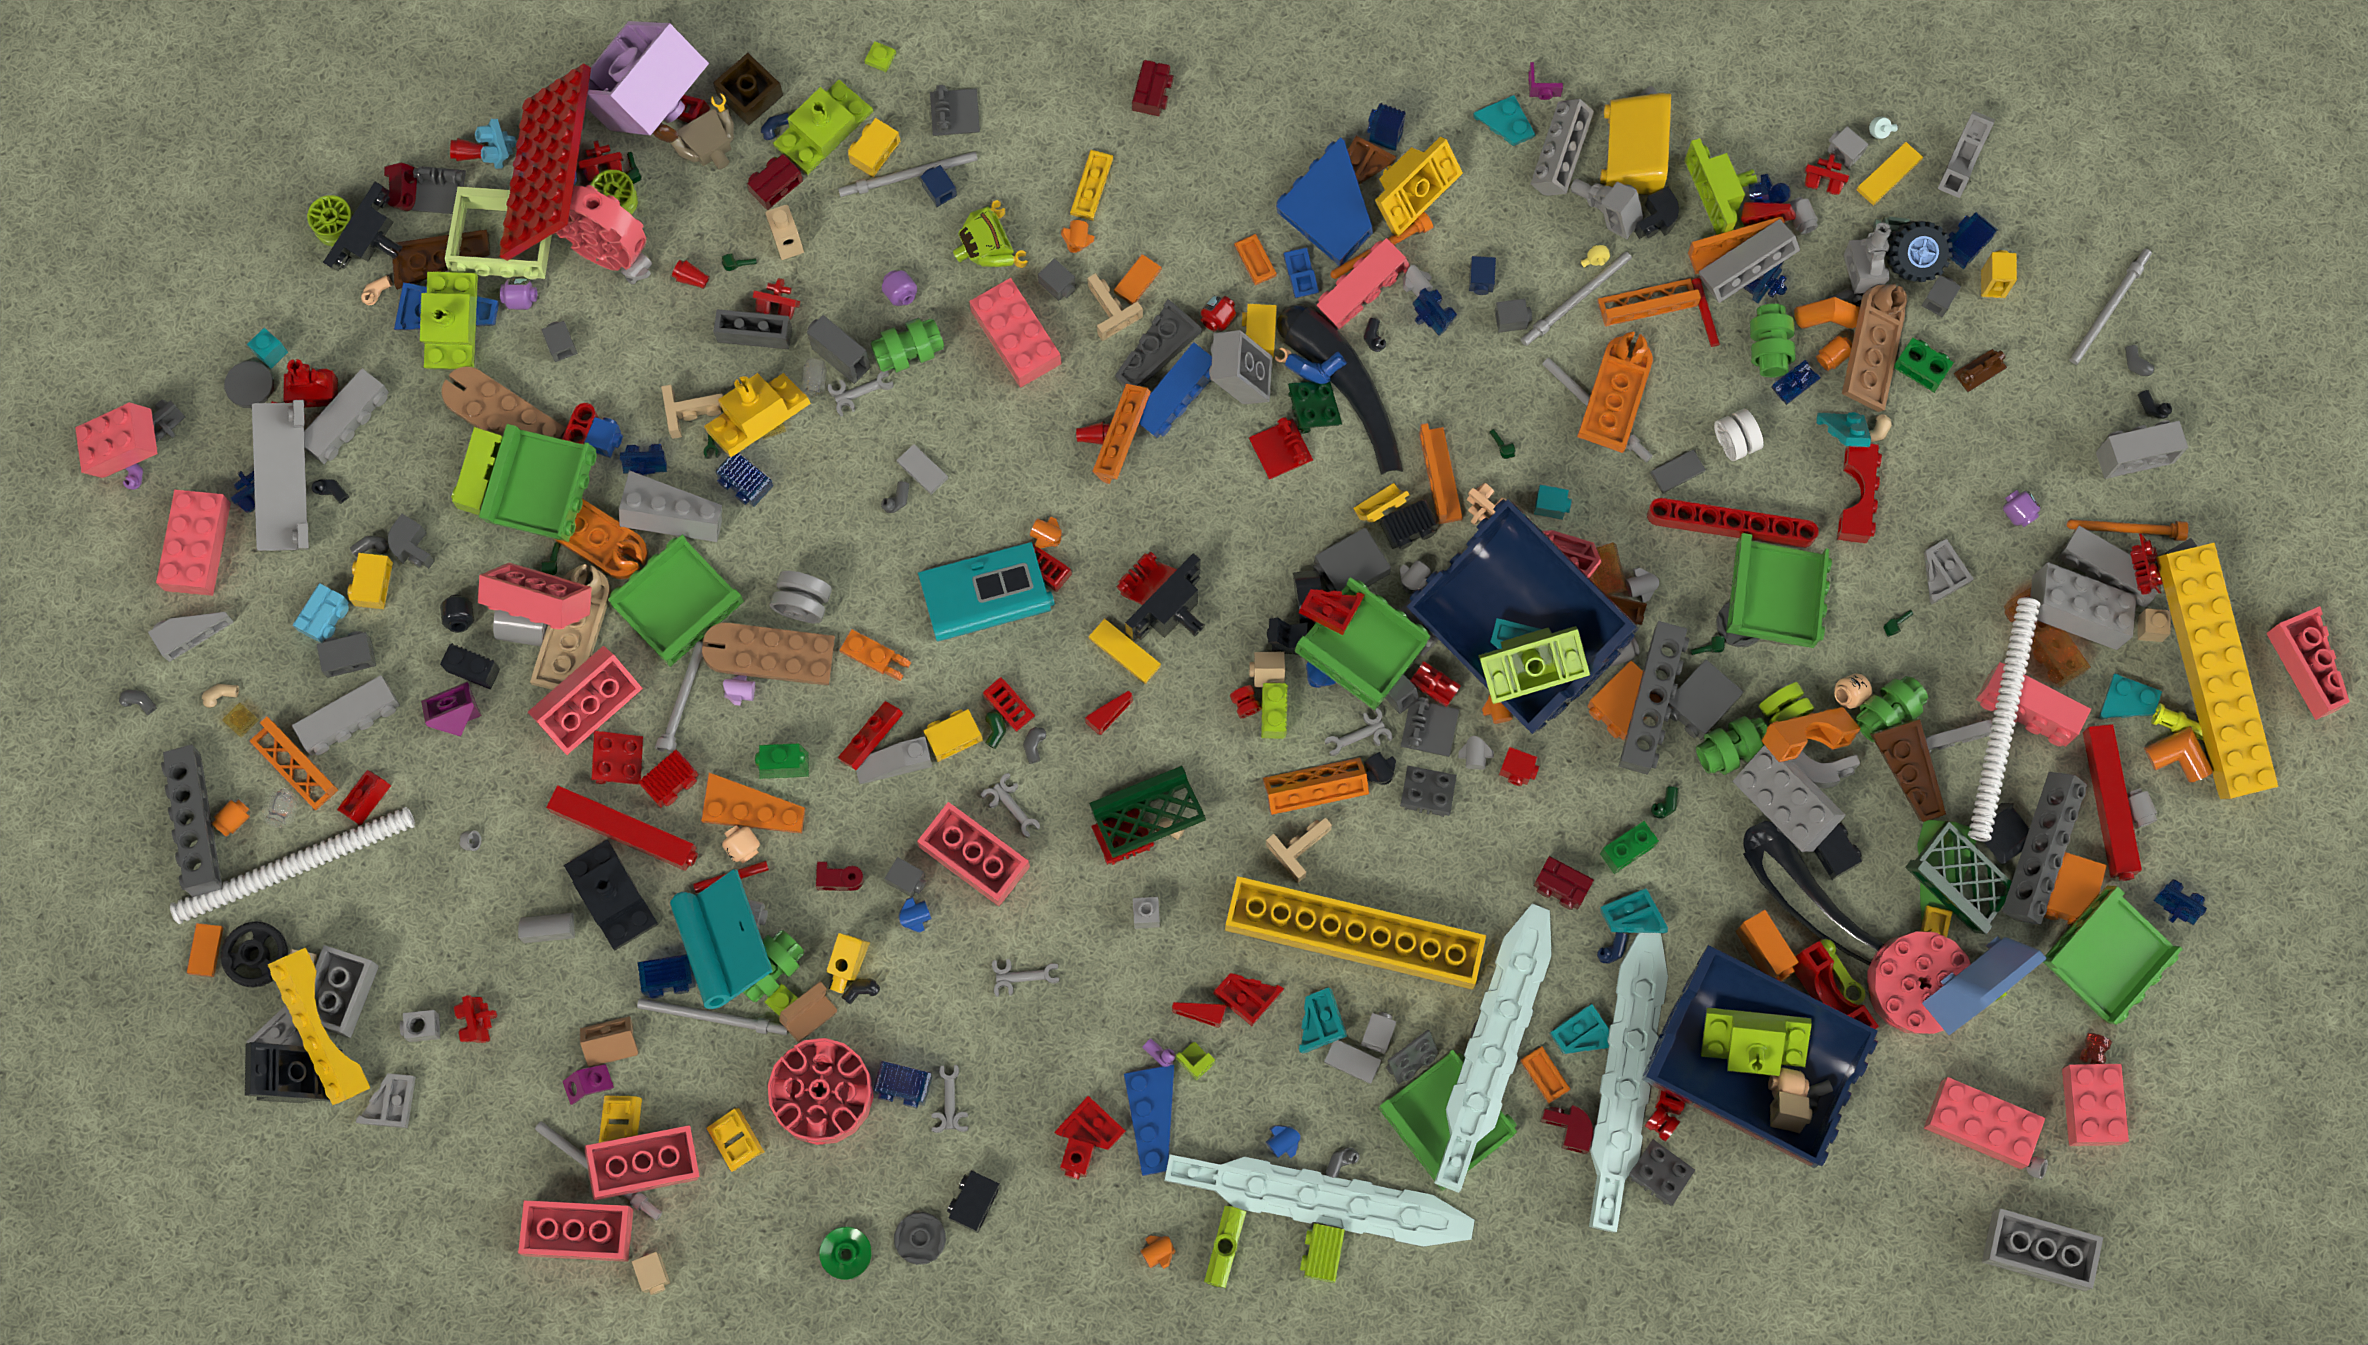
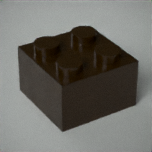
M746 53L713 82L717 96L723 100L720 93L723 94L726 99L725 104L748 126L783 96L780 82L749 53Z

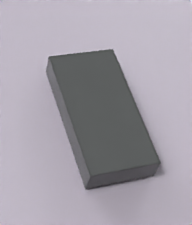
M1691 450L1652 470L1650 474L1663 494L1704 473L1706 469L1695 451Z

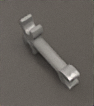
M888 371L880 372L876 380L846 391V385L843 380H839L841 389L838 391H834L829 384L827 389L829 394L836 400L838 415L840 417L843 416L841 409L846 405L851 408L852 412H855L852 399L880 388L883 390L892 389L894 387L892 381L889 383L882 382L883 378L889 376Z
M1379 708L1375 710L1377 718L1374 720L1370 719L1367 713H1363V720L1369 726L1341 738L1335 736L1327 737L1324 741L1325 745L1331 742L1337 745L1335 750L1330 751V756L1338 755L1342 747L1373 734V741L1376 746L1381 744L1378 736L1381 734L1386 735L1387 739L1391 741L1392 733L1385 728L1381 720V710Z
M1004 774L1000 779V783L992 789H985L981 793V797L985 798L987 795L995 797L994 801L989 804L990 808L996 807L1000 799L1022 825L1023 835L1029 838L1030 834L1026 830L1027 826L1034 825L1039 830L1040 824L1035 819H1029L1008 794L1015 792L1019 786L1015 783L1013 786L1007 787L1005 782L1010 778V774Z
M1006 959L1007 966L1003 970L997 968L996 960L992 962V968L996 973L997 984L994 987L996 997H999V989L1003 986L1009 989V996H1012V982L1046 980L1051 984L1059 982L1058 977L1051 978L1049 976L1051 970L1058 969V964L1055 963L1047 965L1045 970L1009 973L1012 968L1010 959Z
M954 1065V1073L948 1076L945 1074V1067L941 1066L939 1073L944 1079L945 1116L941 1113L932 1114L933 1119L939 1118L942 1120L941 1126L933 1127L932 1132L941 1133L949 1129L966 1132L968 1131V1126H959L958 1121L960 1118H967L968 1113L959 1112L955 1115V1079L959 1075V1068L957 1065Z

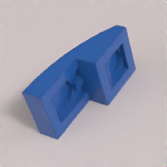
M1303 248L1283 253L1295 298L1319 293L1308 249Z

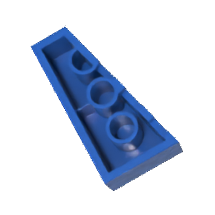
M1193 342L1150 394L1139 424L1156 438L1160 435L1162 437L1165 436L1172 426L1171 423L1186 411L1187 406L1211 381L1209 369L1212 365V356Z

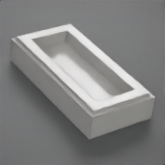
M914 444L896 460L930 495L948 480V476Z
M1337 1040L1332 1043L1324 1063L1371 1085L1381 1060Z

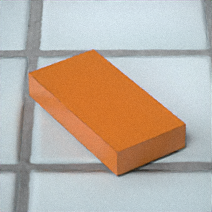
M1256 234L1234 243L1254 285L1277 276Z
M1142 254L1116 286L1114 293L1131 305L1136 303L1160 273L1162 267Z
M196 923L187 974L214 977L224 927Z
M1542 1046L1520 1060L1548 1104L1571 1090Z

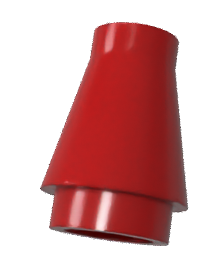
M460 138L451 140L450 159H456V162L482 159L481 150L485 145Z
M679 260L672 273V277L676 279V282L702 289L705 288L710 277L687 260Z
M1102 421L1082 428H1076L1077 442L1103 445L1111 423Z

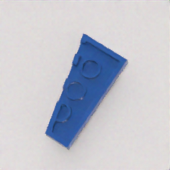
M403 282L394 330L420 329L421 293H427V287ZM477 297L476 326L495 325L499 307L498 300Z
M1174 1065L1124 1074L1142 1176L1163 1173L1167 1170Z

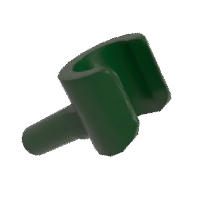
M628 152L627 157L631 170L625 172V174L635 184L642 180V176L635 164L633 153Z
M733 254L722 256V265L726 271H732L745 265L757 264L756 258L735 260Z
M1492 429L1489 433L1496 441L1502 458L1515 457L1516 450L1514 444H1504L1497 432Z
M708 434V445L704 448L703 453L708 459V451L714 449L716 451L715 457L718 458L719 450L715 446L714 439Z
M554 543L550 561L542 562V572L556 575L560 543Z
M1912 610L1907 611L1899 618L1890 619L1883 626L1887 637L1901 632L1899 624L1913 615Z
M1722 636L1712 637L1711 645L1690 649L1691 654L1696 655L1704 652L1721 653L1725 648V638Z

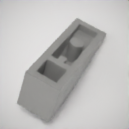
M226 612L171 618L167 621L158 622L148 633L162 656L170 662L234 623V621Z
M920 737L900 742L869 754L856 770L859 784L933 767L926 738Z

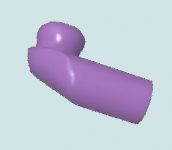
M136 463L125 468L128 471V476L125 477L126 480H123V484L127 489L135 490L142 483L143 469Z
M1151 1038L1142 1047L1164 1067L1172 1065L1176 1057L1174 1051L1171 1049L1163 1050Z

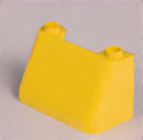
M1656 93L1612 99L1609 104H1605L1604 118L1608 119L1609 124L1608 160L1606 169L1601 170L1600 183L1613 187L1617 182L1623 185H1631L1637 190L1638 194L1652 195L1664 188L1668 173L1671 93Z

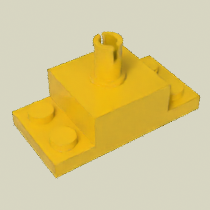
M1439 137L1425 152L1411 147L1392 166H1387L1388 170L1384 169L1383 175L1379 180L1385 191L1375 199V202L1392 234L1396 236L1401 235L1463 174L1447 139Z
M758 373L751 378L746 376L739 377L742 384L736 379L734 382L736 388L718 399L724 413L704 427L707 433L730 457L811 404L808 397L784 373L769 383Z

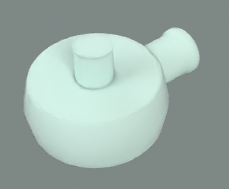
M1883 116L1874 118L1869 126L1870 134L1877 139L1886 138L1891 131L1896 132L1898 130L1897 124H1891L1890 120Z

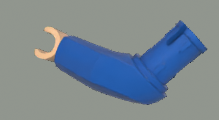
M1279 348L1285 352L1284 359L1275 356L1276 361L1285 363V366L1298 376L1319 384L1330 382V376L1347 364L1339 352H1336L1322 364L1310 362L1297 354H1291L1290 350L1286 348Z

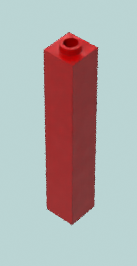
M2114 725L2091 726L2082 733L2110 878L2119 877V881L2135 879L2134 875L2142 871Z
M557 785L546 806L552 814L684 871L687 870L688 866L692 867L697 859V848L693 843Z

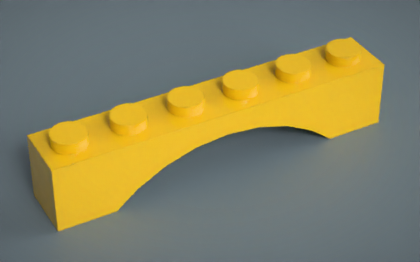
M303 948L268 964L271 976L280 990L282 1000L291 1014L293 1024L303 1040L304 1048L309 1053L315 1072L319 1075L325 1088L326 1096L330 1099L332 1106L370 1089L360 1064L342 1053L329 1038L322 1026L315 1002V978L317 971L307 949Z

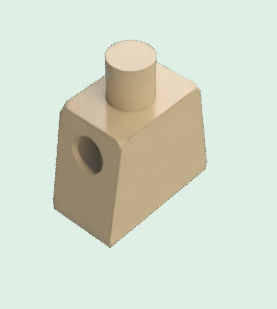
M783 205L766 211L767 221L781 260L804 253L789 206ZM788 239L793 240L791 244H783V242Z

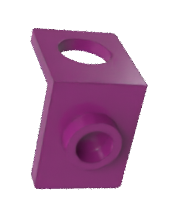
M1530 62L1528 70L1529 97H1539L1541 100L1561 97L1563 83H1535L1534 62Z
M606 1064L576 1070L563 1081L570 1105L577 1103L586 1095L614 1088ZM572 1082L575 1083L577 1088L576 1095L573 1094L571 1089Z

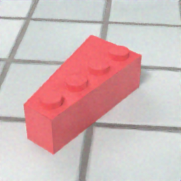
M1387 238L1383 242L1381 240L1378 241L1371 248V253L1366 258H1360L1348 275L1344 274L1337 280V286L1330 292L1326 291L1320 296L1317 307L1338 329L1342 328L1363 310L1362 304L1364 302L1367 304L1371 303L1379 296L1380 289L1383 286L1390 287L1397 281L1398 273L1403 271L1406 274L1410 267L1407 258Z
M2320 606L2283 621L2266 633L2315 720L2338 711L2350 702L2341 672L2337 671L2335 665L2336 655L2334 650H2331L2327 639L2329 633L2327 626H2323L2321 619L2323 613Z

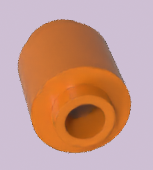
M1836 336L1819 350L1816 359L1826 371L1835 369L1850 357L1852 343L1846 337Z
M239 799L236 802L230 800L214 816L215 820L211 824L227 837L230 833L233 834L250 817L247 814L250 809Z

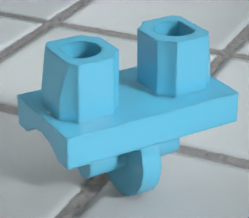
M491 119L488 125L477 127L475 131L476 141L478 143L488 142L489 145L484 146L481 150L482 161L494 163L495 169L503 168L502 162L509 155L513 154L512 148L516 147V138L508 136L506 131L501 132L498 119Z

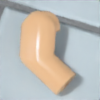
M386 275L367 284L361 295L362 302L366 305L375 304L381 292L393 286L390 277Z

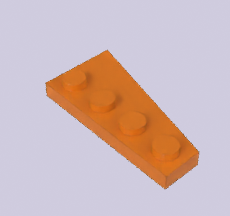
M709 772L702 823L737 825L738 827L747 826L749 828L802 834L805 807Z

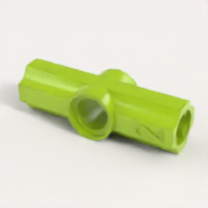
M1224 1206L1204 1283L1226 1289L1246 1211L1232 1206ZM1223 1240L1229 1241L1233 1246L1232 1251L1227 1254L1221 1253L1218 1250L1219 1242Z

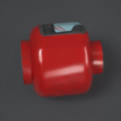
M1213 296L1201 309V322L1213 332L1224 331L1236 317L1234 302L1227 296Z

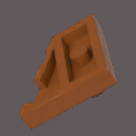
M1357 135L1347 150L1358 185L1384 170L1387 166L1392 165L1396 160V156Z

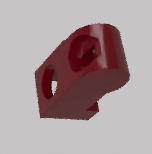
M402 162L384 167V176L389 177V206L405 212L410 211L414 207L417 190V178L413 176L415 167Z
M817 861V891H856L862 887L864 876L857 866H848L844 869H828L827 862Z

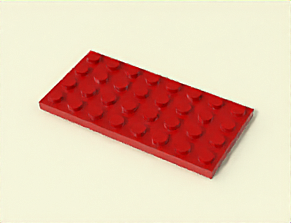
M584 63L572 69L565 76L556 79L554 83L546 88H542L532 97H528L522 105L523 115L519 124L520 133L516 143V158L513 162L514 170L510 181V194L506 203L507 213L503 222V237L500 241L501 250L499 257L506 261L568 225L591 67Z

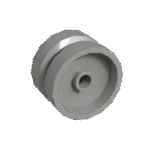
M795 571L780 572L776 583L780 591L773 593L770 601L771 609L795 620L812 624L822 622L825 608L822 604L829 601L832 591L831 586L808 574Z

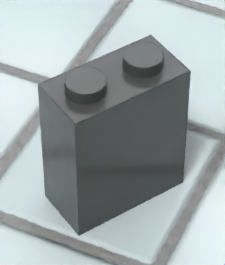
M824 315L811 322L807 335L812 350L855 384L871 368L867 351Z
M1366 527L1315 555V565H1313V569L1318 571L1319 577H1323L1328 584L1325 586L1327 592L1342 591L1350 577L1355 581L1363 582L1369 587L1390 575L1391 571L1389 563Z
M1705 660L1676 691L1674 698H1669L1668 707H1671L1669 718L1676 722L1679 720L1686 726L1684 729L1693 738L1698 737L1702 740L1704 735L1718 723L1744 692L1708 660Z

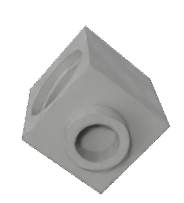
M1847 126L1842 132L1836 131L1829 139L1831 144L1827 151L1834 154L1835 158L1849 169L1865 153L1869 144Z
M1158 897L1133 898L1134 929L1160 927Z
M435 1010L403 1013V1021H400L401 1036H404V1039L408 1042L440 1039L439 1013ZM419 1021H424V1029L416 1033L414 1031L415 1024Z
M1384 1012L1372 1013L1361 1045L1385 1054L1397 1021L1392 1020V1016Z

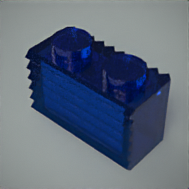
M1379 103L1377 110L1372 109L1367 133L1370 134L1369 142L1396 151L1403 134L1405 110L1401 112L1400 109L1397 110L1396 107L1392 108V106L1388 107L1387 104L1383 105V103Z
M1977 212L1971 217L1966 215L1958 225L1960 229L1956 234L1952 231L1947 239L1948 242H1952V248H1949V252L1953 254L1950 259L1963 270L1993 239L1998 231L1995 226Z
M740 453L732 457L729 456L715 471L719 478L717 482L725 490L728 491L731 488L737 493L735 497L744 505L749 503L755 507L773 487L772 480Z
M687 954L638 962L641 992L645 996L648 995L650 999L663 997L664 992L674 991V994H685L689 992V988L695 987L694 974Z
M881 1061L873 1091L875 1094H879L878 1099L893 1102L895 1098L903 1100L904 1106L917 1109L918 1105L925 1106L933 1076L930 1072Z

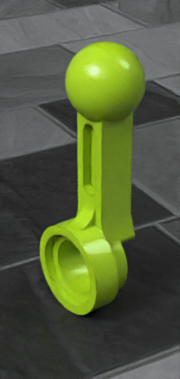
M1828 939L1820 940L1834 960L1832 971L1841 984L1839 991L1847 1000L1860 1005L1865 999L1863 986L1851 978L1836 955L1835 944ZM1848 987H1855L1859 991L1858 1000L1852 1001L1847 997L1846 990Z

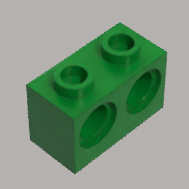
M1912 337L1896 361L1894 369L1935 393L1954 362L1946 354L1931 349L1923 340H1917ZM1909 354L1916 355L1919 360L1911 359ZM1930 367H1936L1940 373H1934Z
M1643 821L1605 846L1600 855L1611 871L1616 874L1655 848L1659 840L1646 822Z

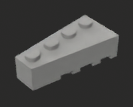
M629 470L619 507L620 527L676 536L683 534L688 538L717 542L722 523V505Z

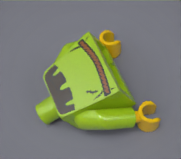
M993 201L991 208L987 206L972 211L969 214L963 228L958 232L963 244L953 250V254L959 262L969 258L972 262L982 267L1012 266L1014 263L1017 267L1023 268L1028 264L1027 260L1020 261L1018 257L1026 256L1025 251L1020 250L1015 256L1012 255L1014 250L999 220L1004 216L1005 208L1001 210L995 209L1001 206L1000 201Z

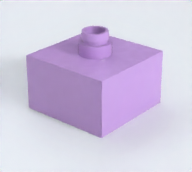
M628 21L591 66L586 108L611 131L651 135L662 121L671 123L680 116L685 108V105L680 100L681 97L709 63L670 23Z

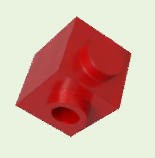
M1509 747L1499 775L1508 778V782L1513 785H1527L1530 779L1535 780L1540 767L1535 765L1538 757Z
M1069 1137L1060 1169L1065 1171L1064 1176L1079 1180L1080 1176L1086 1177L1095 1148L1094 1144Z

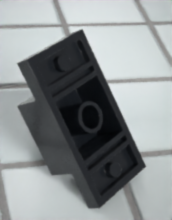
M376 181L373 183L323 261L324 264L339 271L341 268L345 269L352 258L349 256L351 252L368 262L377 248L394 260L398 257L399 254L390 248L392 247L401 252L403 246L398 245L385 236L394 222L378 212L379 208L383 209L390 200V196H388L390 191Z
M1193 553L1125 622L1126 636L1133 642L1137 638L1142 640L1149 633V626L1165 638L1179 623L1191 632L1194 637L1199 634L1198 630L1202 631L1205 624L1201 623L1190 613L1198 604V589L1195 585L1201 578L1199 576L1201 571V559Z
M608 839L563 865L586 907L614 951L659 925Z
M257 1042L246 1043L245 1096L257 1097L258 1101L302 1104L310 1101L331 1102L326 1096L325 1088L319 1075L315 1072L314 1064L304 1046Z

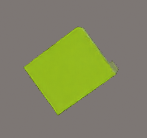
M1192 1042L1182 1053L1178 1052L1175 1055V1059L1196 1081L1215 1064V1059L1209 1053L1206 1054L1196 1042Z

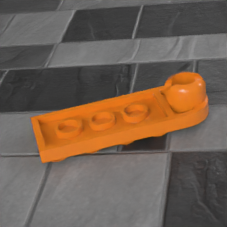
M1629 332L1623 336L1616 337L1608 343L1577 435L1581 439L1621 453L1626 448L1653 362L1651 350L1642 334H1639L1635 342L1631 357H1627L1635 332Z
M582 499L581 511L576 515L575 532L570 536L569 542L554 539L616 579H628L635 571L641 570L638 563L628 561L624 558L625 555L633 558L643 566L648 558L647 546L640 535L629 528L620 527V522Z

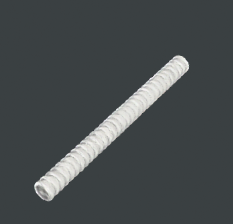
M2023 597L2017 601L2019 606L2016 607V611L2018 613L2014 615L2016 620L2013 621L2012 625L2014 628L2011 629L2013 635L2010 636L2009 640L2011 643L2008 644L2010 650L2007 651L2006 655L2008 658L2005 659L2007 665L2003 667L2005 673H2002L2001 677L2003 680L2000 681L2002 687L1998 690L2000 695L1997 696V700L1999 702L1995 704L1997 710L1994 711V715L1996 717L1992 719L1994 725L1990 728L1992 732L1989 734V738L1991 740L1987 742L1989 748H1986V753L1988 755L1984 756L1986 763H1983L1982 766L1984 768L1981 771L1983 778L1979 780L1981 785L1978 786V791L1980 792L1976 794L1978 800L1974 803L1977 807L1973 809L1975 816L1971 818L1973 823L1970 824V829L1972 830L1968 832L1970 838L1978 841H1989L1992 838L1989 834L1993 832L1991 825L1995 823L1993 818L1996 817V813L1994 811L1998 809L1996 803L2000 800L1997 796L2001 794L1999 787L2003 785L2001 780L2004 779V775L2002 773L2006 771L2004 765L2008 762L2005 758L2009 756L2007 750L2011 747L2009 742L2012 741V737L2010 735L2014 733L2012 727L2016 724L2013 720L2017 718L2015 712L2018 711L2017 705L2020 704L2018 697L2022 695L2020 690L2023 689V684L2021 682L2025 681L2023 675L2026 674V669L2024 668L2028 666L2026 660L2030 657L2028 653L2031 651V647L2029 645L2033 643L2031 638L2034 637L2032 630L2036 628L2034 623L2037 622V617L2035 616L2039 614L2037 608L2041 605L2040 602L2033 598Z
M407 807L402 808L403 811L396 810L395 814L389 813L386 818L382 816L379 821L374 819L373 823L367 822L364 827L360 825L357 830L353 828L350 829L349 833L347 831L343 832L342 836L336 835L335 839L332 837L328 838V842L321 841L320 845L314 844L313 848L307 847L306 851L299 850L298 854L292 853L289 858L285 856L282 861L277 859L276 863L270 862L267 867L263 865L260 870L256 868L253 869L252 873L250 871L246 872L245 876L239 875L238 879L231 878V882L224 881L223 889L192 898L188 896L185 897V901L182 899L178 900L177 904L173 902L170 904L172 917L178 924L183 923L184 919L188 921L191 917L196 918L199 913L203 915L206 913V910L210 912L213 911V907L220 908L221 904L225 906L228 904V901L234 902L236 898L242 899L243 895L249 896L252 891L256 893L259 888L263 890L266 889L267 885L271 887L274 882L276 884L280 883L281 879L284 881L288 880V876L295 877L296 873L300 875L303 873V870L309 871L310 867L317 868L318 864L324 865L325 861L331 862L334 857L339 859L340 855L346 856L349 851L353 853L356 848L360 850L363 849L364 845L366 847L370 846L371 842L377 843L378 839L381 841L385 840V836L392 837L393 833L399 834L400 830L406 831L407 827L414 828V818Z

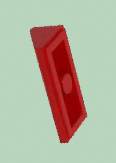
M367 770L337 810L360 826L391 785Z

